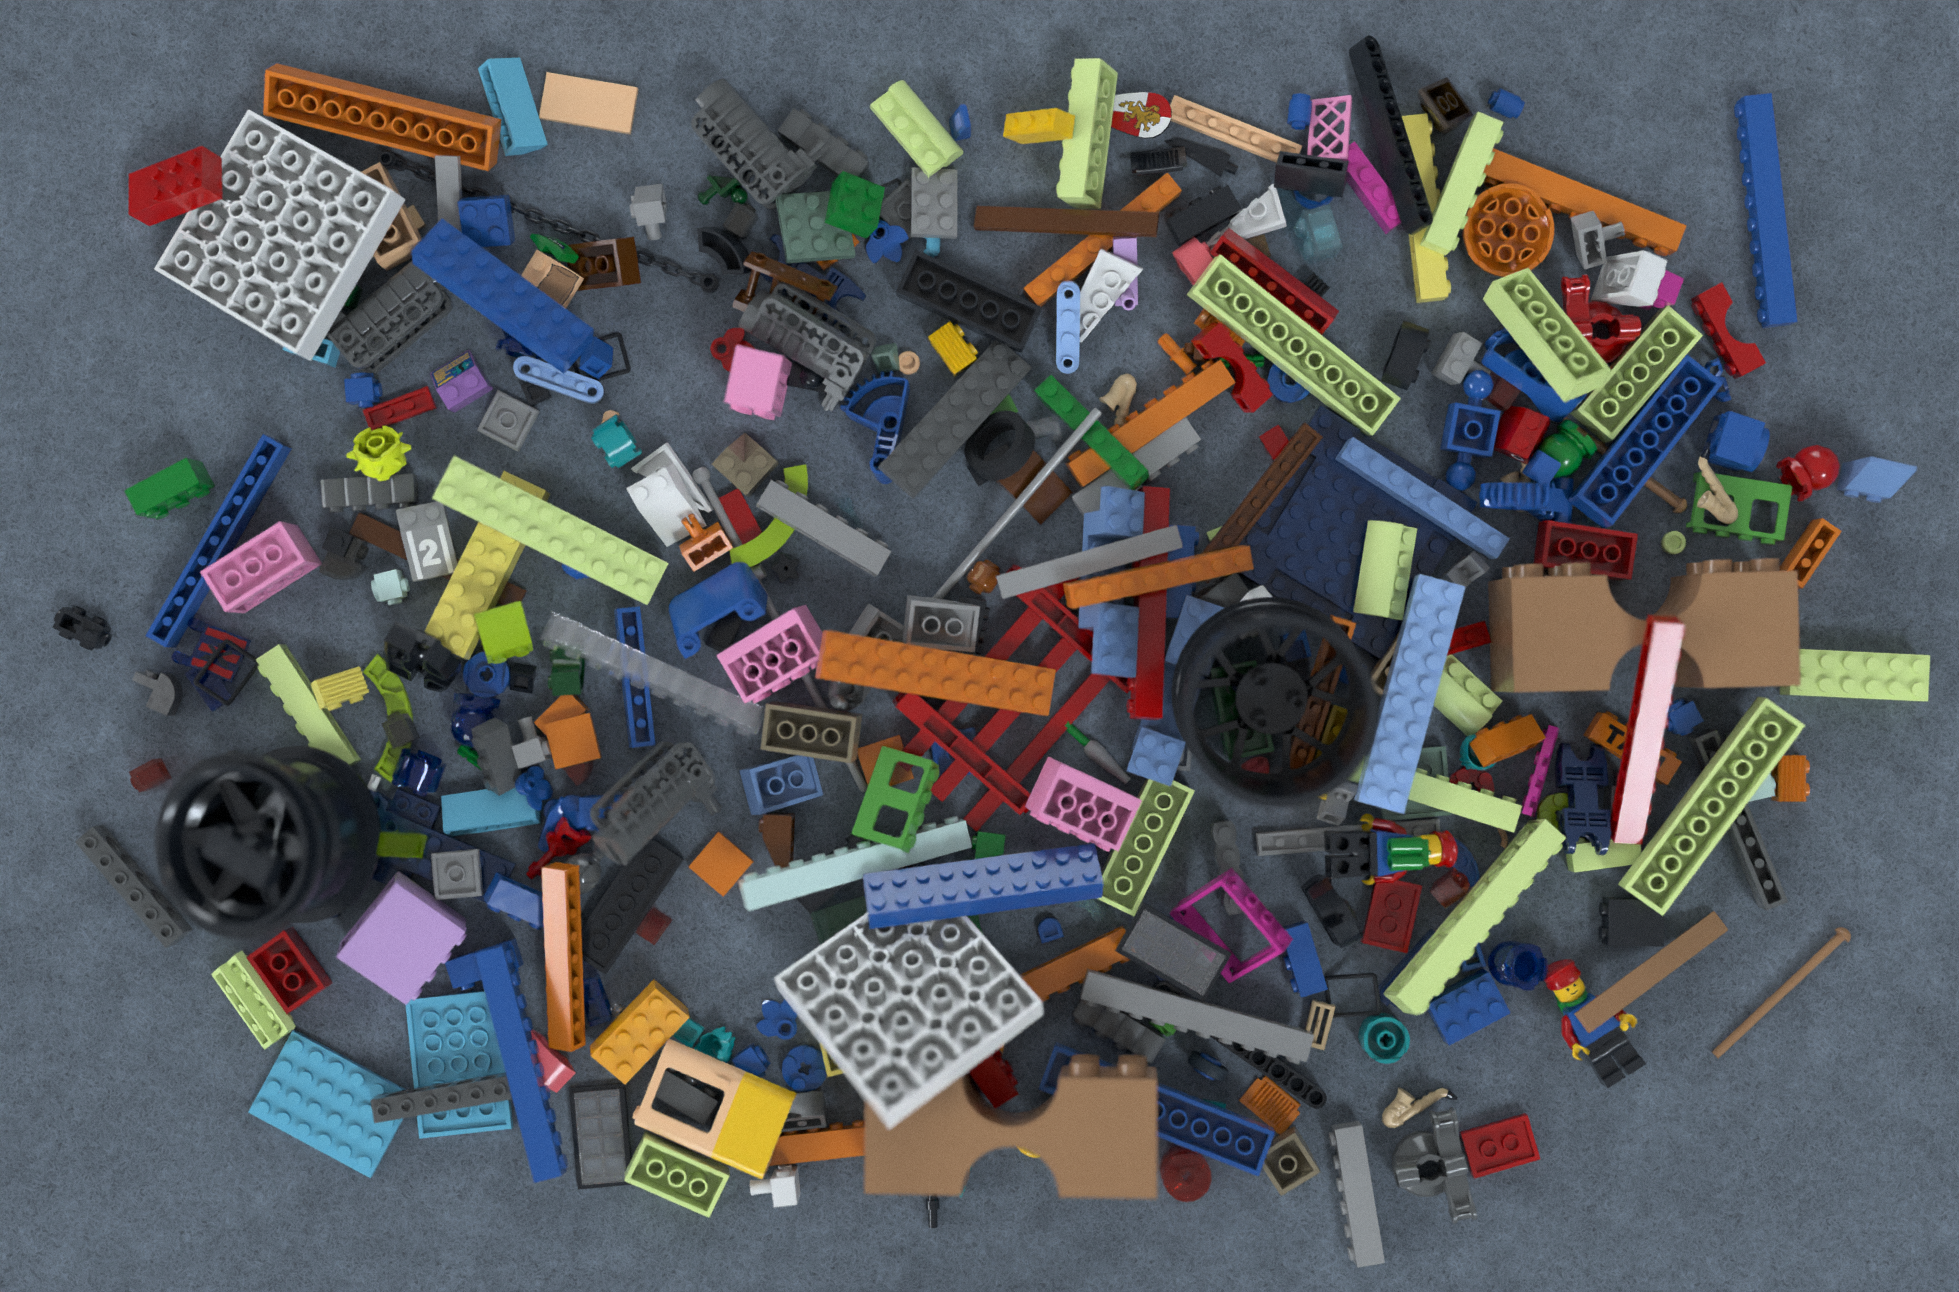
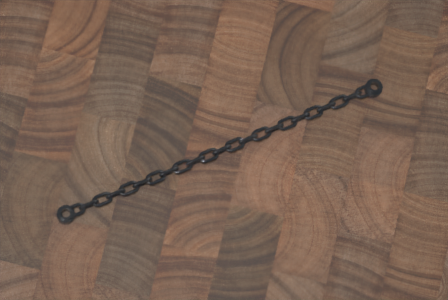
M384 150L378 155V163L380 162L387 170L404 171L407 169L414 172L415 177L427 182L436 181L435 173L431 169L423 166H417L416 168L409 166L406 160L397 157L389 150ZM390 156L389 162L384 163V157ZM398 161L403 162L400 164L402 168L397 167ZM420 169L431 173L428 174L429 178L418 175L421 174ZM462 186V191L469 193L470 197H475L473 196L476 195L475 191L486 194L483 196H490L483 189L477 187L469 189ZM510 200V204L513 205L511 206V212L524 214L525 219L536 224L543 222L550 224L553 230L562 234H576L585 243L592 242L583 238L586 237L585 233L595 236L593 241L602 240L595 232L586 229L578 231L573 229L572 225L561 219L552 221L545 218L542 212L532 208L526 210L518 208L517 204ZM530 212L540 215L538 216L539 221L528 217L531 216ZM556 222L567 225L568 227L565 228L567 231L556 228L558 227ZM637 251V258H641L640 254L650 257L648 259L650 263L639 259L638 263L645 266H652L654 264L661 267L664 273L674 277L680 275L688 277L692 284L700 286L706 293H714L719 287L717 278L712 274L688 273L682 271V267L670 261L662 263L656 261L654 256L647 252ZM668 265L678 268L675 270L676 273L666 270ZM694 275L701 277L700 283L693 280L696 279ZM711 279L713 284L709 287L705 286V281Z

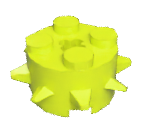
M382 426V428L371 430V427L361 431L354 438V448L346 454V457L357 460L358 465L354 469L355 471L361 470L366 476L377 478L378 481H386L391 475L406 465L405 453L411 450V445L400 442L403 432L397 433L393 428Z

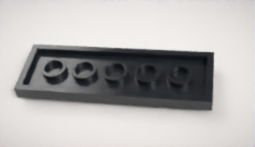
M652 838L624 865L581 928L582 960L606 975L682 864L684 858Z

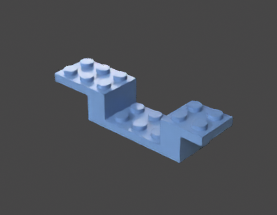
M1111 486L1101 487L1100 510L1084 513L1082 552L1142 535L1145 492ZM1125 564L1081 576V580L1124 571ZM1124 598L1079 607L1078 629L1094 630L1092 674L1127 678L1136 677L1139 608L1124 606Z
M1186 595L1172 638L1168 640L1165 648L1163 718L1159 720L1141 719L1131 747L1133 752L1126 769L1127 772L1171 786L1186 743L1183 741L1178 730L1172 708L1171 689L1175 666L1184 645L1194 631L1210 616L1223 609V607ZM1215 656L1204 669L1200 679L1209 676ZM1197 688L1195 691L1193 711L1201 688Z

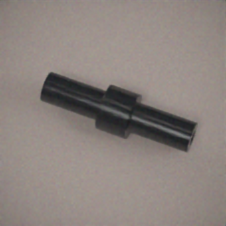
M928 1195L926 1199L928 1227L937 1228V1210L940 1209V1200L937 1198V1195Z

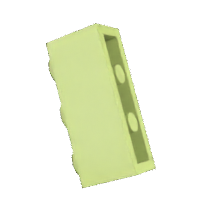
M1579 837V842H1576L1575 853L1566 854L1568 871L1582 872L1633 865L1642 853L1641 845L1614 843L1610 837L1607 853L1605 855H1597L1591 842L1586 840L1585 837Z

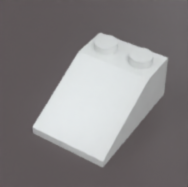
M1645 250L1606 257L1607 263L1602 266L1591 301L1637 307L1653 305L1658 296L1657 290L1660 281L1665 275L1667 260Z
M674 464L664 467L627 488L637 509L667 547L690 535L681 523V520L686 517L689 523L692 524L688 517L689 514L695 515L702 528L707 526Z

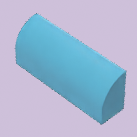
M521 58L487 59L478 68L492 115L495 118L502 119L500 140L505 156L526 154L547 146L548 144Z
M516 787L500 796L487 789L441 796L443 832L451 837L541 824L540 811L533 809L528 804L526 795L519 794Z

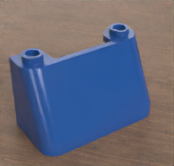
M735 562L671 600L669 615L677 646L685 659L695 654L701 647L698 631L728 613L736 610L742 619L749 621L766 613L768 594L746 563Z

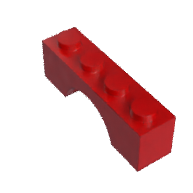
M1722 282L1691 298L1692 310L1697 316L1700 315L1703 321V330L1708 336L1712 337L1714 341L1713 348L1725 361L1724 368L1728 375L1736 379L1766 364L1755 343L1739 342L1729 334L1725 324V316L1733 301Z
M1220 322L1210 323L1191 342L1204 359L1220 357L1231 365L1236 382L1231 396L1243 412L1254 413L1273 395L1269 390L1270 385L1264 378L1258 375L1255 364L1247 360L1241 345L1234 342L1229 335L1230 331L1227 326Z

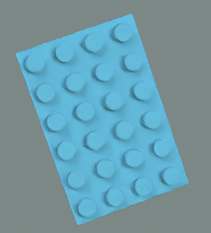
M485 990L419 997L414 1001L411 999L408 1002L406 1014L414 1088L505 1073ZM511 1100L417 1116L419 1139L512 1129Z
M293 1030L248 1113L371 1178L404 1118L374 1123L370 1100L378 1094L406 1089L297 1030Z

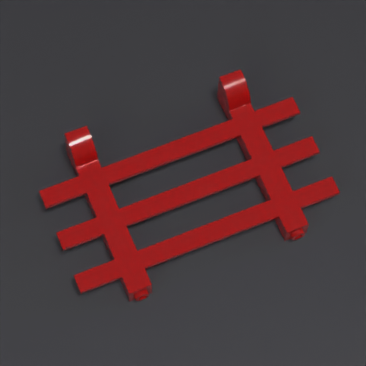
M1013 564L1006 573L1022 568ZM1079 577L1049 585L1045 588L1042 587L1014 595L1026 604L1028 608L984 657L1006 661L1041 620H1044L1062 638L1037 667L1055 669L1057 672L1076 650L1092 663L1093 630L1078 629L1079 619L1059 602L1065 594L1063 584L1077 581ZM1091 672L1006 770H1003L985 753L1021 712L999 709L970 741L951 724L968 703L946 700L936 711L920 695L900 692L892 703L920 728L918 733L903 748L902 752L922 757L930 746L936 742L955 758L937 781L933 783L931 788L932 794L942 802L969 771L989 788L963 818L977 832L1003 801L1019 815L1029 811L1025 805L1031 793L1019 783L1067 730V727H1065L1067 722L1069 721L1071 725L1110 680L1123 692L1128 693L1131 691L1127 687L1128 678L1092 674ZM901 761L897 762L907 772L914 766Z

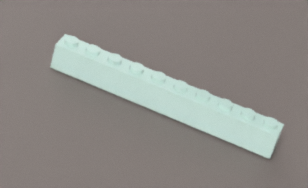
M953 816L944 819L945 823L936 825V822L922 825L923 829L916 831V843L910 849L909 854L877 842L863 841L857 843V847L848 850V847L835 849V854L828 856L825 853L812 856L810 861L803 862L802 859L789 863V867L780 868V866H774L766 869L767 873L758 875L757 872L746 874L743 876L744 879L738 881L744 906L748 911L859 880L863 878V874L890 871L971 848L972 845L966 820ZM901 831V832H900V833H901V835H899V836H895V837H896V838H899V837H901V836H902V833H903V831Z

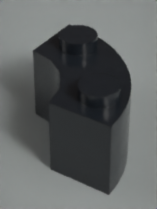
M707 226L697 228L699 252L707 253L715 258L720 265L722 275L751 273L752 268L744 266V261L749 256V252L735 235L718 227Z
M1403 320L1384 366L1382 382L1404 390H1408L1411 382H1416L1420 370H1417L1423 352H1427L1431 340L1427 339L1429 329Z

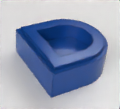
M1046 917L1040 921L1038 932L1042 943L1064 937L1061 925L1057 919Z

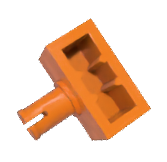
M689 514L688 517L692 524L689 523L686 517L681 520V523L685 526L691 538L680 544L679 548L681 554L693 572L731 550L733 546L719 522L703 530L695 515Z

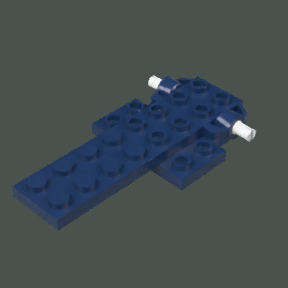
M374 774L371 775L367 787L374 798L381 824V849L378 864L372 877L373 880L387 885L397 871H399L411 880L415 873L433 881L431 853L479 849L483 884V895L474 896L473 898L486 903L483 896L496 872L511 878L516 863L433 829L442 808L441 805L402 789H397L392 800L376 790L381 777Z

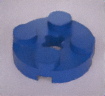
M1275 364L1269 369L1267 382L1270 385L1269 390L1277 400L1293 403L1302 400L1310 393L1295 380V385H1287L1285 383L1286 373Z
M479 652L466 662L463 670V680L474 695L484 698L495 697L503 693L508 687L511 669L507 660L500 664H488L485 652ZM487 668H490V672L493 673V677L489 678V681H485V677L481 676V673L485 672Z
M798 1045L792 1048L783 1060V1078L795 1091L808 1092L815 1090L822 1085L827 1077L822 1051L814 1046ZM802 1062H805L806 1065H811L812 1068L809 1069V1074L799 1071Z

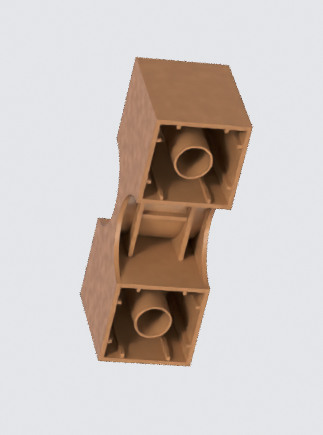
M1754 559L1744 562L1708 560L1700 563H1686V575L1671 577L1668 596L1660 609L1653 615L1676 616L1685 626V636L1681 639L1680 643L1681 658L1677 662L1675 669L1677 679L1674 687L1800 686L1797 571H1780L1779 559ZM1590 563L1561 564V566H1555V568H1548V577H1543V564L1514 565V567L1502 568V579L1488 581L1491 691L1610 690L1611 676L1618 661L1627 651L1643 643L1647 619H1637L1622 610L1610 593L1607 575L1591 576Z
M1071 1055L1069 1066H1062L1059 1084L1054 1094L1044 1104L1024 1112L994 1109L979 1094L972 1081L971 1074L967 1071L890 1129L865 1100L864 1194L962 1195L969 1180L971 1165L980 1156L996 1148L1018 1147L1036 1154L1049 1166L1057 1182L1059 1197L1157 1199L1156 1067H1147V1056L1120 1055L1118 1056V1066H1100L1099 1055Z

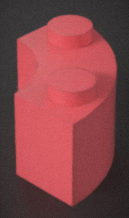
M1195 237L1172 252L1178 267L1192 285L1196 283L1213 260L1209 253L1211 251L1209 246L1205 242L1200 243Z
M532 1029V1038L536 1040L539 1049L537 1058L544 1067V1076H542L544 1085H547L549 1089L557 1093L576 1072L566 1057L561 1055L556 1049L549 1048L548 1040L542 1034Z

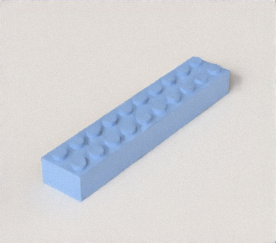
M1422 574L1414 577L1378 709L1375 737L1363 764L1357 793L1354 798L1355 801L1404 814L1465 586Z

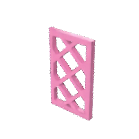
M1352 96L1312 99L1307 155H1312L1313 148L1318 145L1324 150L1319 157L1340 160L1348 159ZM1346 102V110L1342 114L1335 109L1339 103ZM1325 105L1327 108L1319 116H1316V106ZM1332 111L1338 118L1328 126L1322 119ZM1343 120L1345 122L1344 132L1339 135L1333 129ZM1319 123L1325 130L1315 138L1314 127ZM1328 133H1331L1337 139L1326 147L1320 141ZM1340 142L1343 143V152L1334 154L1332 150Z

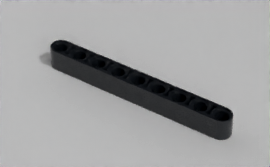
M1368 35L1349 49V56L1402 227L1406 233L1414 235L1432 224L1433 215L1380 45L1373 36Z
M1164 979L1156 980L1152 986L1159 988L1161 985L1169 986V992L1193 998ZM1210 1035L1215 1041L1311 1108L1319 1109L1326 1104L1327 1096L1322 1088L1279 1057L1263 1054L1262 1060L1255 1062L1252 1060L1253 1054L1257 1051L1264 1052V1050L1255 1048L1254 1051L1243 1048H1234V1042H1232V1045L1219 1042L1218 1037ZM1282 1065L1280 1074L1273 1075L1271 1073L1273 1066ZM1294 1078L1301 1079V1084L1297 1088L1290 1086ZM1312 1092H1320V1097L1318 1100H1309V1096Z

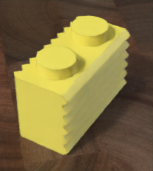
M360 667L323 677L311 683L320 710L327 708L328 711L342 707L341 703L349 701L350 704L364 700L363 696L369 693Z

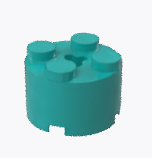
M617 414L594 428V434L591 437L597 448L600 449L602 447L606 452L605 459L611 468L615 466L620 468L642 454L641 448L636 450L635 443L637 441L623 421L617 422L619 419Z
M1381 1013L1380 1015L1368 1016L1363 1020L1359 1028L1358 1039L1360 1046L1372 1059L1379 1063L1390 1064L1397 1062L1409 1049L1410 1036L1408 1030L1397 1018L1390 1014ZM1383 1034H1386L1388 1038H1384V1042H1382L1380 1038L1383 1037Z

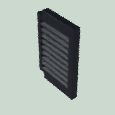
M1185 146L1130 153L1132 173H1137V176L1182 171L1183 167H1187Z

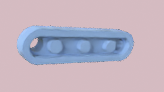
M1067 280L1063 281L1057 288L1056 365L1061 372L1070 374L1076 371L1079 366L1080 288L1074 281ZM1066 290H1071L1073 292V295L1071 297H1066L1064 295V292ZM1065 359H1070L1072 364L1066 366L1063 362Z
M521 356L514 362V373L521 380L590 404L598 403L603 398V386L597 380L568 370L563 374L551 364L528 356ZM525 365L530 367L527 373L521 371V368ZM593 388L597 393L594 396L588 395V390Z

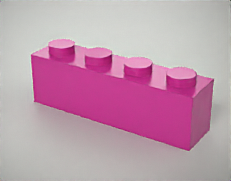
M1354 141L1349 145L1348 159H1343L1349 161L1347 183L1384 233L1387 234L1401 224L1392 192Z

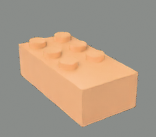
M380 162L361 171V173L400 195L389 171ZM403 203L373 254L377 263L386 271L411 259V250L422 240L405 203Z

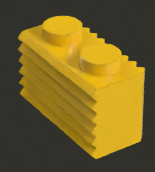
M949 321L929 335L928 341L954 377H956L974 364L977 360L975 355L978 352L971 342L966 344L962 338L965 334L958 324L953 326L951 321Z

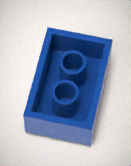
M1483 968L1448 986L1438 996L1434 995L1429 1001L1430 1006L1427 1009L1441 1038L1449 1046L1510 1014L1493 978Z

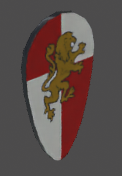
M1148 92L1115 95L1111 128L1131 136L1148 139L1163 134L1169 127L1172 120V109L1169 102L1162 95Z

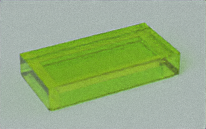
M381 831L376 854L382 857L422 858L427 835L423 833Z

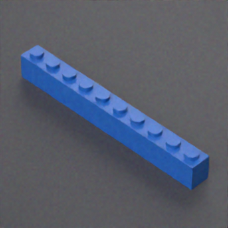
M1772 93L1743 96L1737 101L1734 107V114L1739 120L1737 139L1741 141L1742 147L1739 159L1744 164L1742 184L1746 186L1747 191L1744 204L1746 209H1749L1747 229L1752 235L1749 248L1751 254H1754L1755 263L1752 266V273L1757 280L1755 298L1759 300L1760 306L1757 318L1762 324V328L1787 326L1797 322Z
M264 434L261 436L145 636L164 647H177L210 590L200 572L233 551L292 448L273 437Z
M506 944L475 953L534 1183L562 1176L567 1171L568 1160L566 1155L562 1154L560 1147L562 1145V1137L560 1132L556 1131L554 1123L556 1122V1114L554 1109L550 1108L548 1100L550 1099L549 1088L547 1085H544L542 1077L544 1076V1067L537 1058V1053L539 1052L538 1044L532 1038L531 1030L533 1025L530 1017L526 1015V998L520 992V975L514 969V952Z

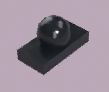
M792 363L787 386L827 394L824 391L826 385L823 384L825 378L801 364Z

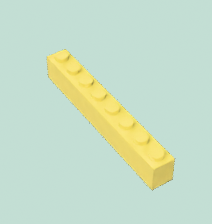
M1427 113L1402 116L1433 214L1440 197L1439 188L1436 189L1435 180L1438 178L1437 167L1433 166L1432 158L1435 156V146L1430 140L1432 122L1428 120ZM1427 227L1414 235L1409 234L1416 303L1444 300L1451 292L1450 280L1446 278V271L1448 270L1447 257L1420 245Z

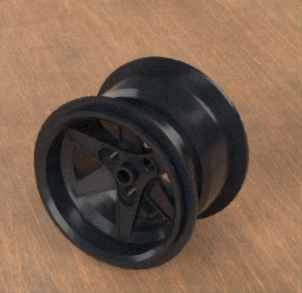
M309 746L283 747L261 756L249 753L221 754L199 762L186 771L167 794L159 812L155 832V855L158 871L173 903L182 914L198 927L209 933L230 939L257 938L273 933L290 922L312 923L339 914L352 905L367 888L376 870L381 849V824L378 809L363 779L348 763L338 756ZM264 782L274 790L259 810L254 794ZM290 812L296 822L299 836L286 831L292 824ZM225 824L234 825L239 828L240 833L255 837L259 840V844L264 847L277 850L279 855L286 859V863L275 886L260 889L201 854L212 828ZM288 859H299L297 873L291 885L285 871L289 865Z

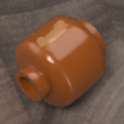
M987 559L977 561L967 575V580L971 584L969 588L979 595L982 592L991 593L998 584L996 576L1001 575L999 573L1000 568Z

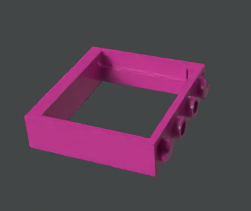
M1232 868L1180 900L1169 913L1177 922L1232 953L1221 972V975L1228 983L1233 982L1283 953L1293 940ZM1220 886L1227 891L1271 943L1242 962L1238 960L1191 905ZM1203 946L1201 951L1212 962L1216 953Z

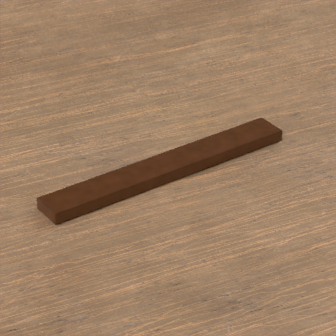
M977 206L974 229L980 231L1157 237L1159 212Z
M1303 423L1201 554L1238 546L1323 437L1308 424ZM1206 579L1203 581L1209 583L1211 579Z
M360 512L358 513L349 532L350 534L407 560L399 530ZM453 574L442 577L450 580ZM507 582L497 603L503 606L518 601L522 603L527 591Z

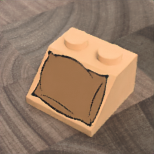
M536 250L521 275L564 308H567L584 280L575 272Z

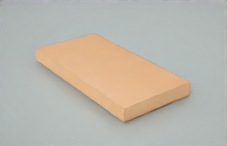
M547 72L539 118L631 134L638 88Z

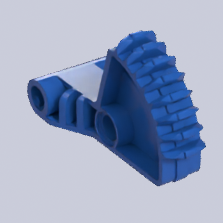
M1506 328L1495 332L1485 341L1484 346L1487 351L1481 360L1482 364L1527 394L1539 411L1549 417L1550 420L1554 422L1563 421L1586 397L1587 393L1564 402L1522 349L1511 351L1504 357L1494 351L1500 345L1517 343Z
M881 371V378L877 379L876 375L872 374V381L869 382L867 378L863 379L864 386L857 383V392L850 389L849 393L852 398L845 397L844 400L848 405H841L840 409L846 412L849 419L877 432L874 453L870 460V468L880 483L889 484L892 480L880 471L878 467L900 444L910 384L905 378L895 377L893 371L889 372V377H886L885 373ZM886 385L904 386L902 396L888 395L876 399L867 407L863 417L853 413L859 400L871 390ZM895 420L897 425L894 428H886L888 421Z
M1553 478L1549 484L1512 482L1481 484L1479 492L1480 507L1527 511L1541 522L1550 520L1572 524V504L1567 500L1573 493L1574 479Z

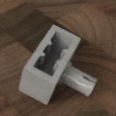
M663 183L635 187V193L631 196V217L636 218L637 226L645 225L648 240L660 239L662 234L659 223L665 222L667 211Z
M1594 211L1570 217L1576 255L1584 270L1607 263L1605 241L1625 236L1622 222L1620 221L1602 228L1601 222Z
M1465 332L1454 333L1431 374L1449 385L1460 384L1466 372L1482 370L1490 374V369L1474 361L1482 343Z
M532 716L518 720L524 741H522L523 743L511 746L519 769L553 759L547 736H537Z

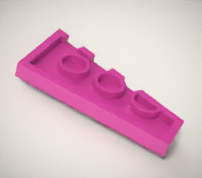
M1549 725L1547 730L1543 729V734L1546 738L1541 741L1543 743L1541 752L1537 751L1534 765H1536L1534 774L1531 773L1529 777L1528 787L1530 788L1522 802V814L1535 817L1558 737V727Z

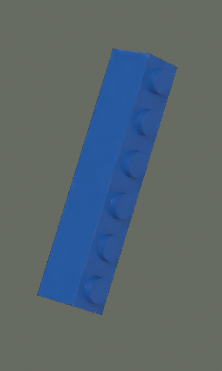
M640 606L615 609L614 618L629 748L655 745Z

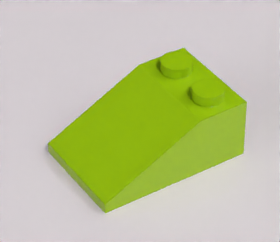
M521 601L474 614L488 664H500L505 662L507 658L513 656L523 657L528 655L530 651H533L532 640Z

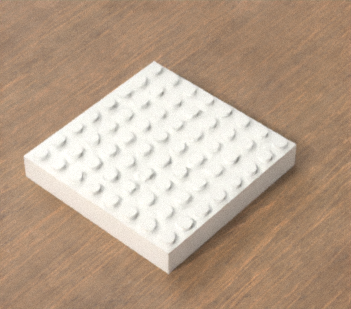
M248 109L220 156L222 158V199L187 212L154 270L287 349L311 361L405 202V199L390 188Z
M866 913L774 977L778 991L889 1129L1043 1016L1042 1001L967 916L870 929L868 913Z

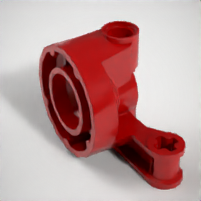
M1587 274L1578 278L1562 277L1561 293L1565 314L1606 364L1612 362L1622 354L1627 344L1640 336V318L1633 316V314L1622 315L1616 307L1606 302L1592 301L1588 303L1590 280ZM1597 321L1604 323L1608 328L1609 338L1606 340L1597 337L1592 339V324H1595Z

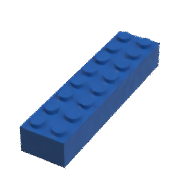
M441 219L411 250L412 262L415 266L563 374L593 342L594 329L444 219Z
M1686 354L1630 419L1567 501L1601 528L1605 529L1613 525L1718 391L1723 382Z

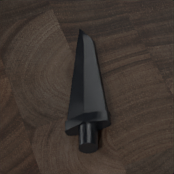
M1179 138L1164 141L1172 147L1185 146L1186 156L1218 176H1222L1224 171L1235 175L1238 166L1228 162L1231 155Z

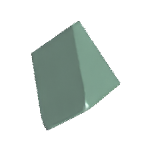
M896 343L878 346L871 353L878 374L881 371L888 373L900 369Z

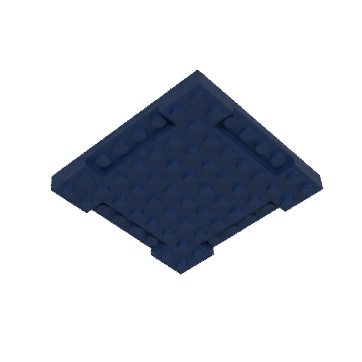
M1319 406L1308 425L1323 438L1238 545L1250 546L1254 567L1252 570L1238 572V574L1258 586L1263 585L1275 597L1296 600L1320 610L1328 617L1331 614L1355 622L1356 625L1351 638L1352 643L1376 659L1381 660L1400 631L1403 620L1353 612L1368 520L1403 524V526L1417 528L1404 613L1414 577L1418 574L1430 577L1451 542H1454L1456 537L1335 460L1346 441L1354 437L1469 513H1472L1478 502L1441 479L1432 477L1361 433L1357 427L1323 406Z

